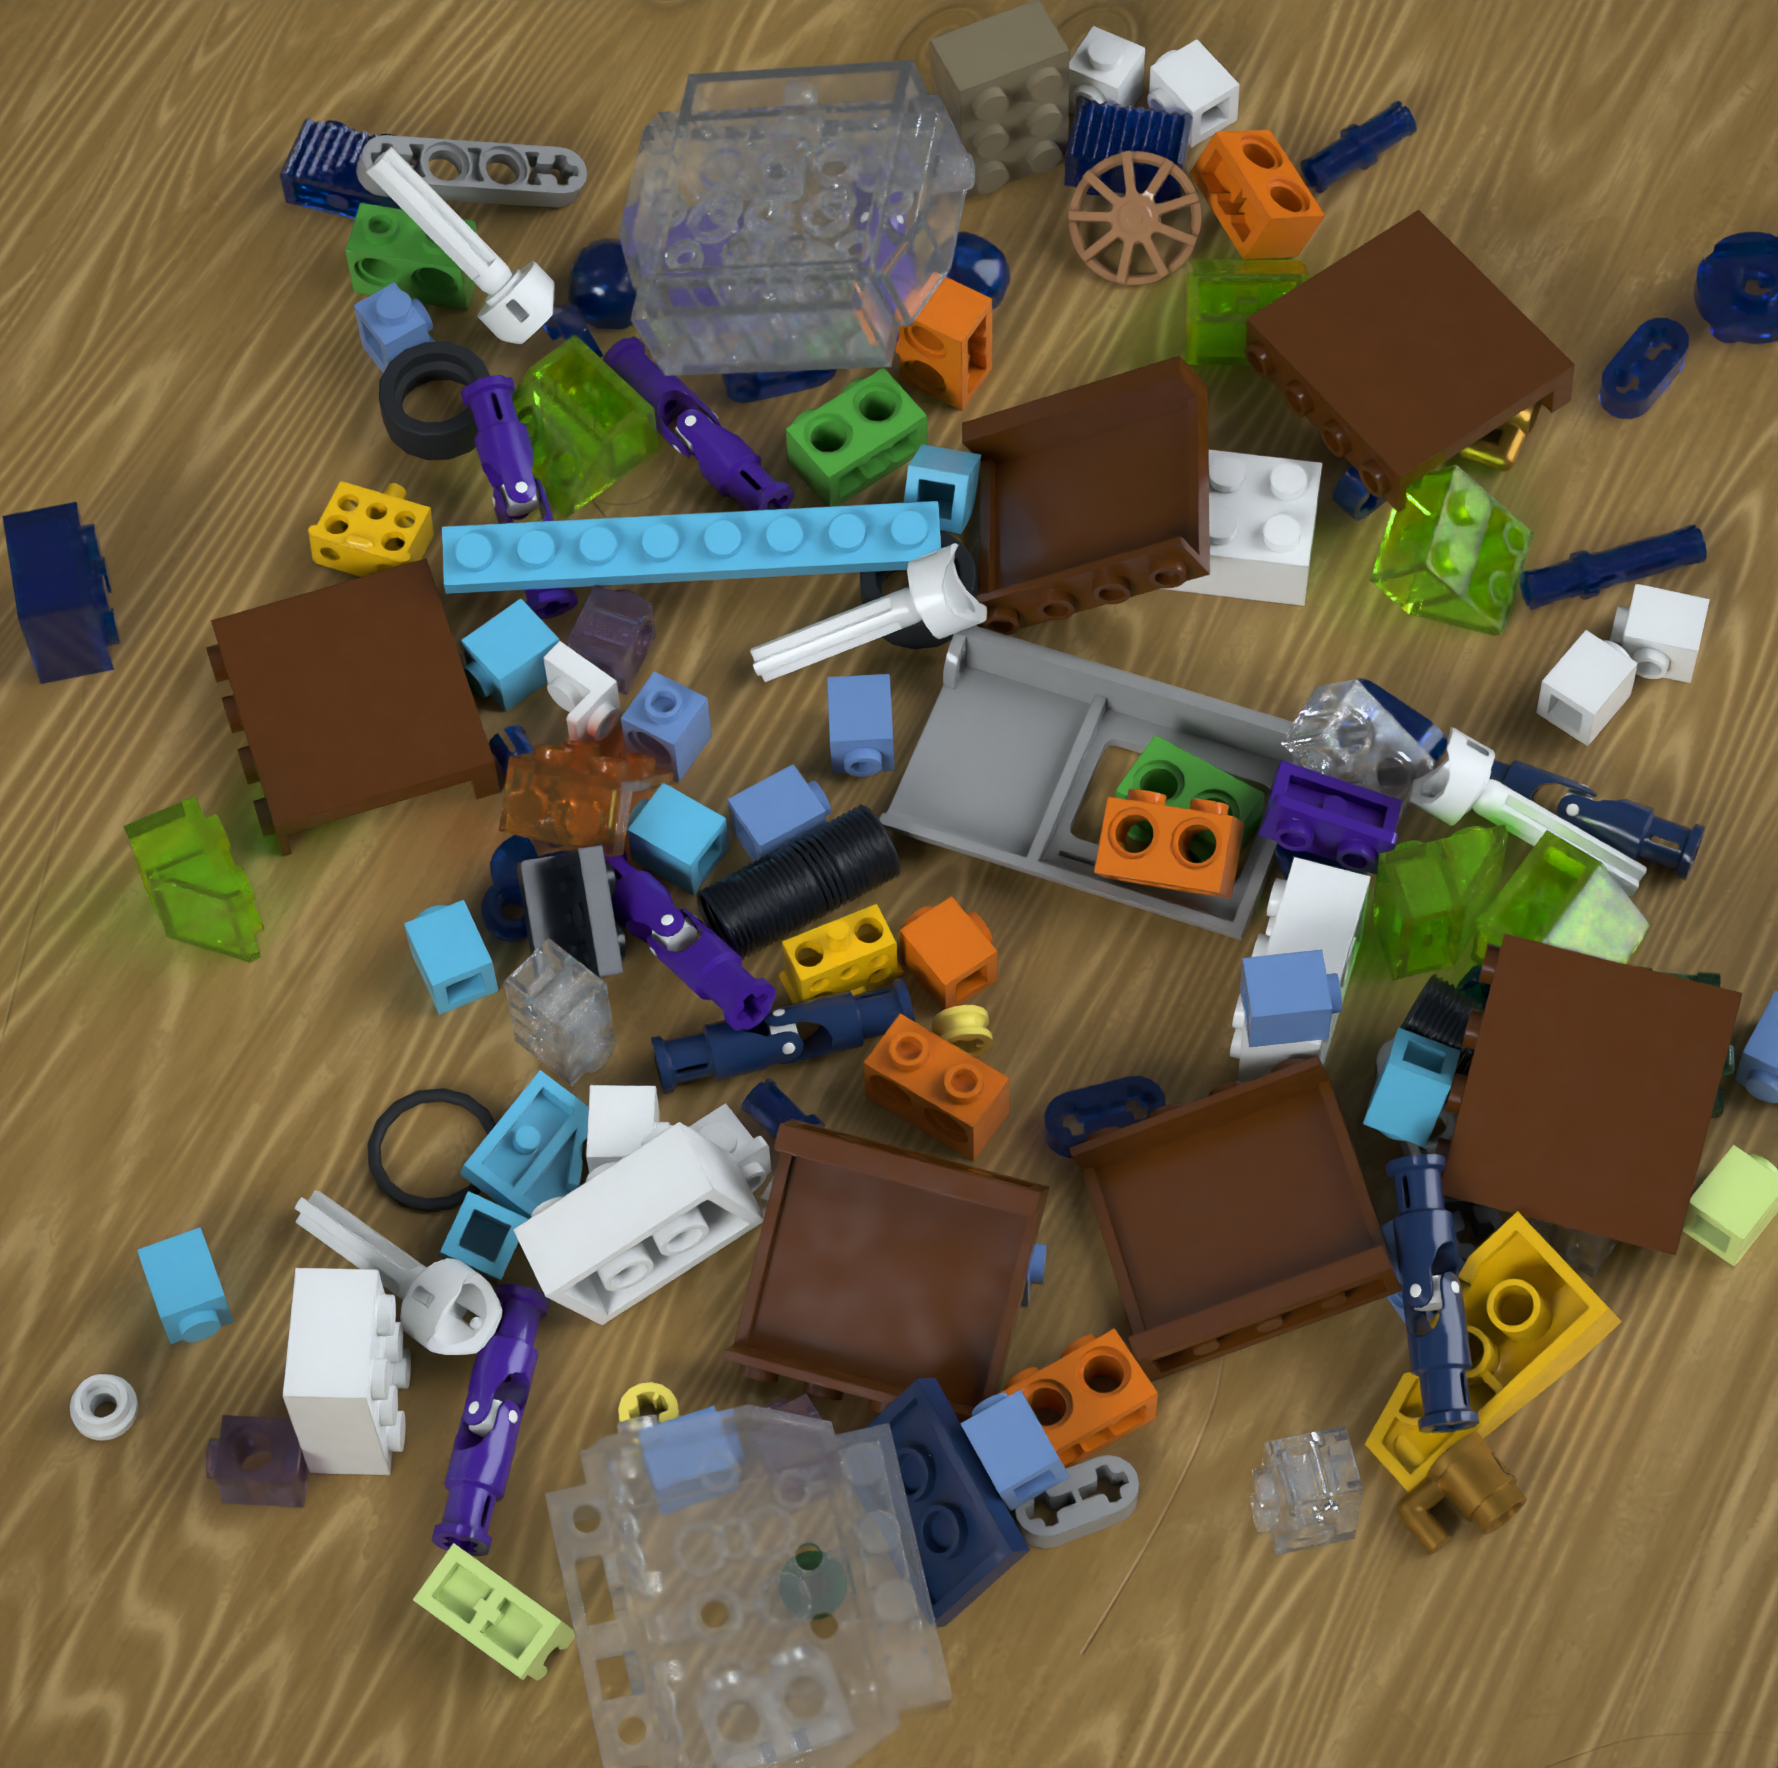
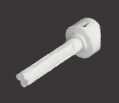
M392 147L385 153L383 152L375 160V163L366 170V173L482 291L489 294L485 299L486 304L480 310L477 317L500 340L522 344L553 315L555 282L539 265L532 261L523 268H517L511 272L506 263Z
M954 543L909 561L907 567L909 587L751 648L750 652L755 661L753 667L758 676L761 675L764 682H767L916 624L923 620L933 636L941 639L986 621L987 606L979 603L966 590L959 579L954 564L955 551L958 544Z
M1450 727L1447 744L1448 757L1428 774L1413 780L1408 793V802L1449 826L1455 825L1464 814L1473 809L1478 815L1625 899L1629 895L1633 896L1639 888V881L1646 873L1647 869L1642 864L1497 780L1489 779L1495 752L1453 727Z
M315 1190L309 1200L301 1197L297 1202L295 1209L300 1212L296 1220L298 1225L359 1269H375L379 1271L382 1285L403 1300L400 1315L403 1330L429 1351L443 1355L474 1354L484 1348L494 1335L502 1318L503 1310L500 1301L490 1283L458 1259L446 1258L433 1263L427 1268L320 1191ZM467 1309L479 1316L472 1318L470 1325L462 1320Z

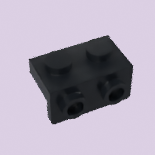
M602 845L579 848L557 856L519 862L516 869L537 987L547 988L622 974V961L626 955V941L622 928L614 920L611 898L615 893V876L610 862L604 860Z

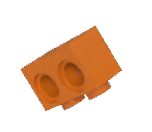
M1271 130L1215 132L1189 173L1243 260L1298 257L1325 217V214Z
M928 269L916 288L910 286L903 292L894 313V318L898 320L899 329L896 354L900 358V382L963 411L992 369V298Z
M1129 789L1127 799L1107 797L1094 873L1108 880L1232 899L1245 823L1234 816L1227 815L1229 805L1203 799H1191L1189 809L1165 806L1166 795L1139 789ZM1149 821L1153 827V840L1151 844L1142 852L1131 853L1126 843L1129 829L1137 822ZM1201 831H1212L1216 838V849L1213 855L1202 863H1193L1188 854V846L1191 839Z
M901 1013L863 1062L865 1095L867 1098L972 1161H975L1010 1113L1009 1077Z
M1115 1328L1098 1338L1090 1334L1077 1339L1063 1351L1061 1359L1041 1370L1037 1367H1030L1017 1373L1005 1384L1004 1391L1001 1392L1007 1393L1010 1396L1021 1389L1033 1412L1038 1409L1049 1408L1057 1411L1063 1417L1059 1422L1049 1426H1042L1065 1469L1156 1419L1158 1392ZM1097 1376H1108L1115 1379L1120 1386L1114 1391L1100 1393L1089 1388L1086 1383Z

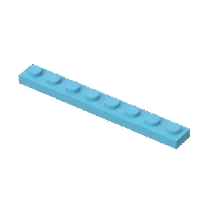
M938 501L442 527L443 573L446 594L907 570L909 561L941 549Z

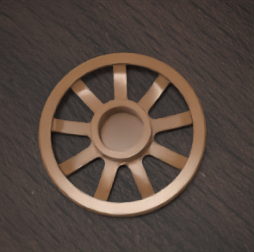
M1125 151L1104 159L1083 175L1071 199L1068 211L1069 230L1077 253L1092 271L1114 283L1131 286L1146 285L1170 276L1190 257L1196 247L1201 231V204L1191 180L1172 161L1148 152ZM1133 163H1146L1160 168L1144 193H1139L1136 189ZM1120 165H1123L1126 193L1123 196L1115 194L1099 179L1103 173ZM1171 174L1183 187L1186 195L1161 204L1155 203V195L1168 175ZM1091 186L1111 203L1112 208L1109 212L1080 211L1083 199ZM1184 207H1191L1192 221L1189 234L1161 222L1163 214ZM1080 222L1108 223L1111 226V230L1087 248L1081 235ZM1155 234H1161L1185 244L1181 252L1168 265H1165L1153 242ZM1120 239L1124 245L1117 273L1100 264L1095 259V256L1115 240ZM1136 244L1144 246L1156 269L1155 272L1143 275H1128L1133 249Z

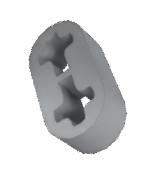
M1105 1455L1066 1468L1070 1478L1015 1508V1524L1024 1540L1033 1547L1043 1549L1057 1547L1118 1524L1130 1517L1137 1506L1139 1496V1480L1137 1472L1132 1465L1121 1457ZM1107 1477L1112 1486L1124 1484L1120 1487L1119 1500L1110 1503L1104 1494H1098L1082 1500L1097 1492V1480ZM1045 1501L1049 1509H1057L1071 1503V1505L1057 1511L1056 1524L1046 1527L1041 1518L1030 1520L1034 1516V1504L1037 1502Z

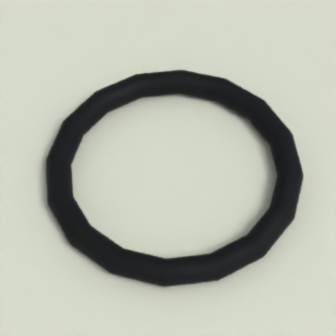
M445 1088L419 1090L395 1101L376 1120L367 1144L368 1165L382 1192L401 1206L423 1212L453 1209L462 1205L468 1191L476 1195L481 1192L480 1189L470 1183L468 1187L445 1197L423 1198L408 1194L390 1181L382 1166L381 1144L388 1127L401 1113L422 1103L443 1101L461 1106L479 1119L488 1135L496 1123L489 1110L470 1095Z

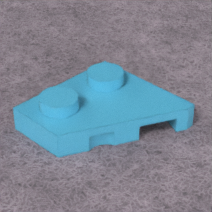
M539 1070L466 1161L459 1174L502 1207L528 1219L532 1218L531 1214L534 1209L543 1202L556 1197H564L579 1187L583 1166V1147L588 1134L589 1106Z

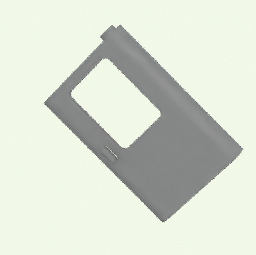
M972 626L954 633L944 664L943 687L886 814H881L879 820L886 830L1243 940L1253 919L1280 845L1274 840L1259 836L1258 829L1241 875L1234 883L1232 899L1108 880L1094 873L1099 845L1074 837L1071 829L1103 752L1109 747L1117 746L1142 754L1154 735H1157L1269 795L1275 772L1281 760L1321 773L1328 745L1318 742L1320 734L1318 729L978 626Z

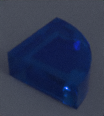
M553 305V315L542 325L552 341L563 337L572 353L569 358L582 366L587 367L604 355L575 305Z

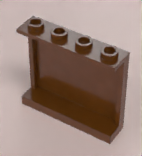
M1417 210L1247 318L1246 347L1244 348V354L1252 370L1261 378L1268 377L1282 391L1284 400L1291 411L1298 417L1306 416L1320 431L1327 448L1337 457L1344 456L1359 471L1360 478L1367 490L1375 497L1383 496L1398 513L1406 508L1408 485L1520 412L1540 401L1552 413L1571 401L1575 364L1420 210Z
M1180 355L962 423V443L971 453L981 454L979 595L974 596V598L979 603L987 606L986 621L977 624L978 627L1004 635H1011L1021 628L1049 620L1067 619L1077 612L1105 604H1119L1133 596L1161 588H1175L1181 586L1186 581L1210 575L1208 387Z
M427 558L211 620L218 644L208 646L206 650L216 683L229 680L233 695L222 697L226 716L232 734L243 730L245 732L249 746L237 749L248 785L257 782L261 784L264 798L253 801L264 837L276 834L283 857L292 854L287 838L288 834L468 781L471 782L476 800L500 793L495 761Z
M1504 933L1501 946L1490 943L1487 945L1478 981L1491 985L1485 1011L1472 1008L1465 1031L1462 1047L1474 1049V1054L1468 1076L1456 1072L1454 1075L1446 1107L1447 1112L1458 1114L1452 1140L1439 1137L1435 1154L1444 1156L1446 1161V1169L1440 1173L1443 1195L1514 1214L1518 1211L1525 1217L1676 1255L1743 993Z
M1318 1056L1308 1060L1293 1058L1276 1065L1270 1074L1246 1083L1231 1081L1221 1084L1211 1090L1208 1097L1184 1106L1181 1104H1169L1153 1110L1146 1120L1124 1128L1107 1127L1090 1134L1084 1143L1069 1148L1072 1158L1082 1170L1133 1332V1336L1128 1338L1134 1357L1151 1382L1401 1292L1403 1289L1332 1081Z
M794 1119L779 1124L773 1149L780 1152L734 1344L725 1349L723 1359L740 1364L739 1373L755 1380L775 1383L778 1382L779 1375L805 1381L803 1391L814 1396L842 1400L843 1393L846 1392L868 1398L867 1408L877 1413H882L915 1380L919 1378H936L960 1423L973 1417L972 1411L979 1403L993 1395L999 1394L1050 1187Z

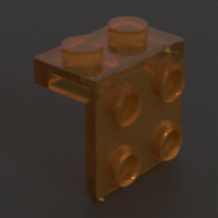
M563 740L562 746L535 744L534 753L509 756L499 831L575 849L602 845L603 854L606 856L623 855L632 792L658 788L662 783L668 786L672 785L674 772L655 767L657 758L647 754L619 752L618 759L599 755L600 745L587 741Z

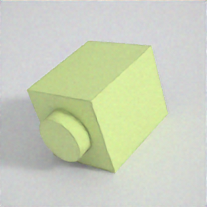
M1733 1145L1690 1198L1682 1231L1735 1267L1778 1213L1777 1168L1762 1156L1756 1154L1748 1155Z

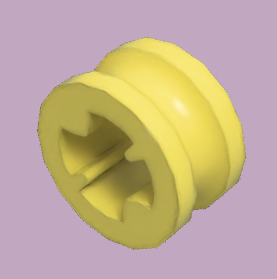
M976 1005L954 1006L939 1012L931 1020L933 1033L973 1057L983 1055L993 1046L992 1033L986 1029L989 1024L988 1012L983 1007Z
M653 1382L639 1383L628 1389L621 1398L618 1408L621 1430L627 1442L639 1449L636 1431L645 1428L643 1420L638 1425L633 1423L640 1419V1407L654 1404L656 1413L661 1408H664L666 1411L659 1414V1423L680 1417L677 1399L672 1391L662 1384Z

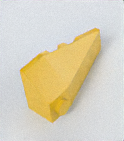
M1518 1211L1467 1258L1458 1274L1463 1293L1472 1368L1466 1371L1471 1410L1478 1412L1479 1424L1474 1428L1456 1432H1419L1418 1420L1424 1416L1420 1381L1418 1376L1412 1375L1410 1368L1409 1372L1404 1373L1365 1442L1370 1451L1407 1492L1411 1491L1426 1478L1427 1472L1434 1462L1457 1441L1473 1432H1478L1484 1439L1573 1368L1622 1322ZM1438 1313L1430 1325L1432 1329L1437 1325L1440 1317Z

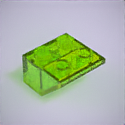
M1185 259V362L1187 364L1249 365L1244 354L1247 318L1307 281L1309 277L1305 260Z
M573 335L531 366L512 396L518 421L526 424L534 450L531 468L533 477L540 480L548 501L566 518L659 449L654 408L576 335Z
M1457 464L1429 472L1407 486L1406 508L1399 513L1394 508L1392 509L1370 581L1410 615L1493 636L1504 634L1534 533Z
M193 796L123 826L143 887L167 938L249 963L262 958L255 934L265 929L253 902L256 898L241 864L236 866L229 852L231 846L217 814L205 818L196 797Z
M1505 824L1487 829L1481 826H1470L1455 832L1448 838L1426 843L1416 840L1405 841L1397 844L1394 850L1379 854L1371 916L1393 980L1456 965L1497 898L1509 836Z
M1546 830L1478 921L1471 960L1482 966L1488 943L1501 946L1504 933L1626 963L1649 932L1650 925L1601 861Z

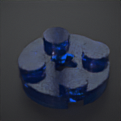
M1763 232L1737 233L1715 244L1714 251L1705 260L1703 257L1696 274L1694 300L1702 318L1710 324L1711 334L1717 340L1724 343L1740 341L1749 344H1766L1778 341L1777 236ZM1757 280L1760 288H1769L1770 291L1764 293V295H1752L1744 291L1747 281Z

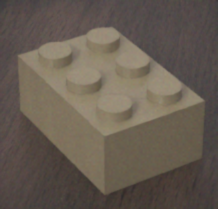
M1040 0L1028 2L930 39L933 150L961 200L980 193L994 192L1006 183L1033 173L1047 172L1057 164L1068 160L1070 50Z

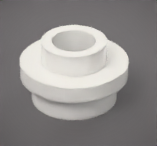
M97 1374L85 1379L75 1390L70 1402V1415L74 1425L84 1436L94 1440H110L121 1436L133 1425L138 1414V1399L132 1386L123 1378L111 1374ZM113 1402L117 1405L115 1411L106 1417L99 1418L94 1415L95 1409L101 1403Z

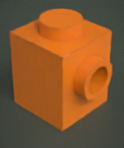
M952 896L935 907L928 905L920 908L907 919L903 928L900 929L902 962L942 1010L962 1005L998 981V951L992 945L993 938L987 925L976 912L970 911L966 914Z

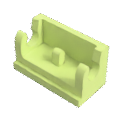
M454 1543L413 1598V1601L522 1680L527 1675L536 1681L542 1679L548 1672L547 1667L543 1664L551 1651L556 1647L560 1650L567 1649L578 1634Z

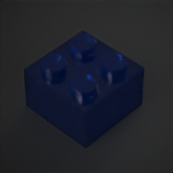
M77 502L2 516L18 620L40 683L44 684L114 670L110 646L121 644L114 608H110L108 593H112L111 578L106 558L102 557L95 523L83 524Z

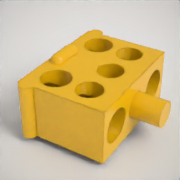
M340 481L317 525H311L308 528L312 559L316 564L359 577L419 561L422 559L434 536L431 507L404 500L406 490L396 483H389L384 492L380 493ZM349 500L357 502L358 506L356 507ZM405 517L412 518L415 521L414 524L408 521ZM347 524L348 528L346 531H343V526ZM404 541L405 545L400 548L398 544Z
M877 904L782 941L785 971L781 972L779 977L792 1004L848 990L854 996L863 994L868 990L898 979V977L904 974L897 959V943Z

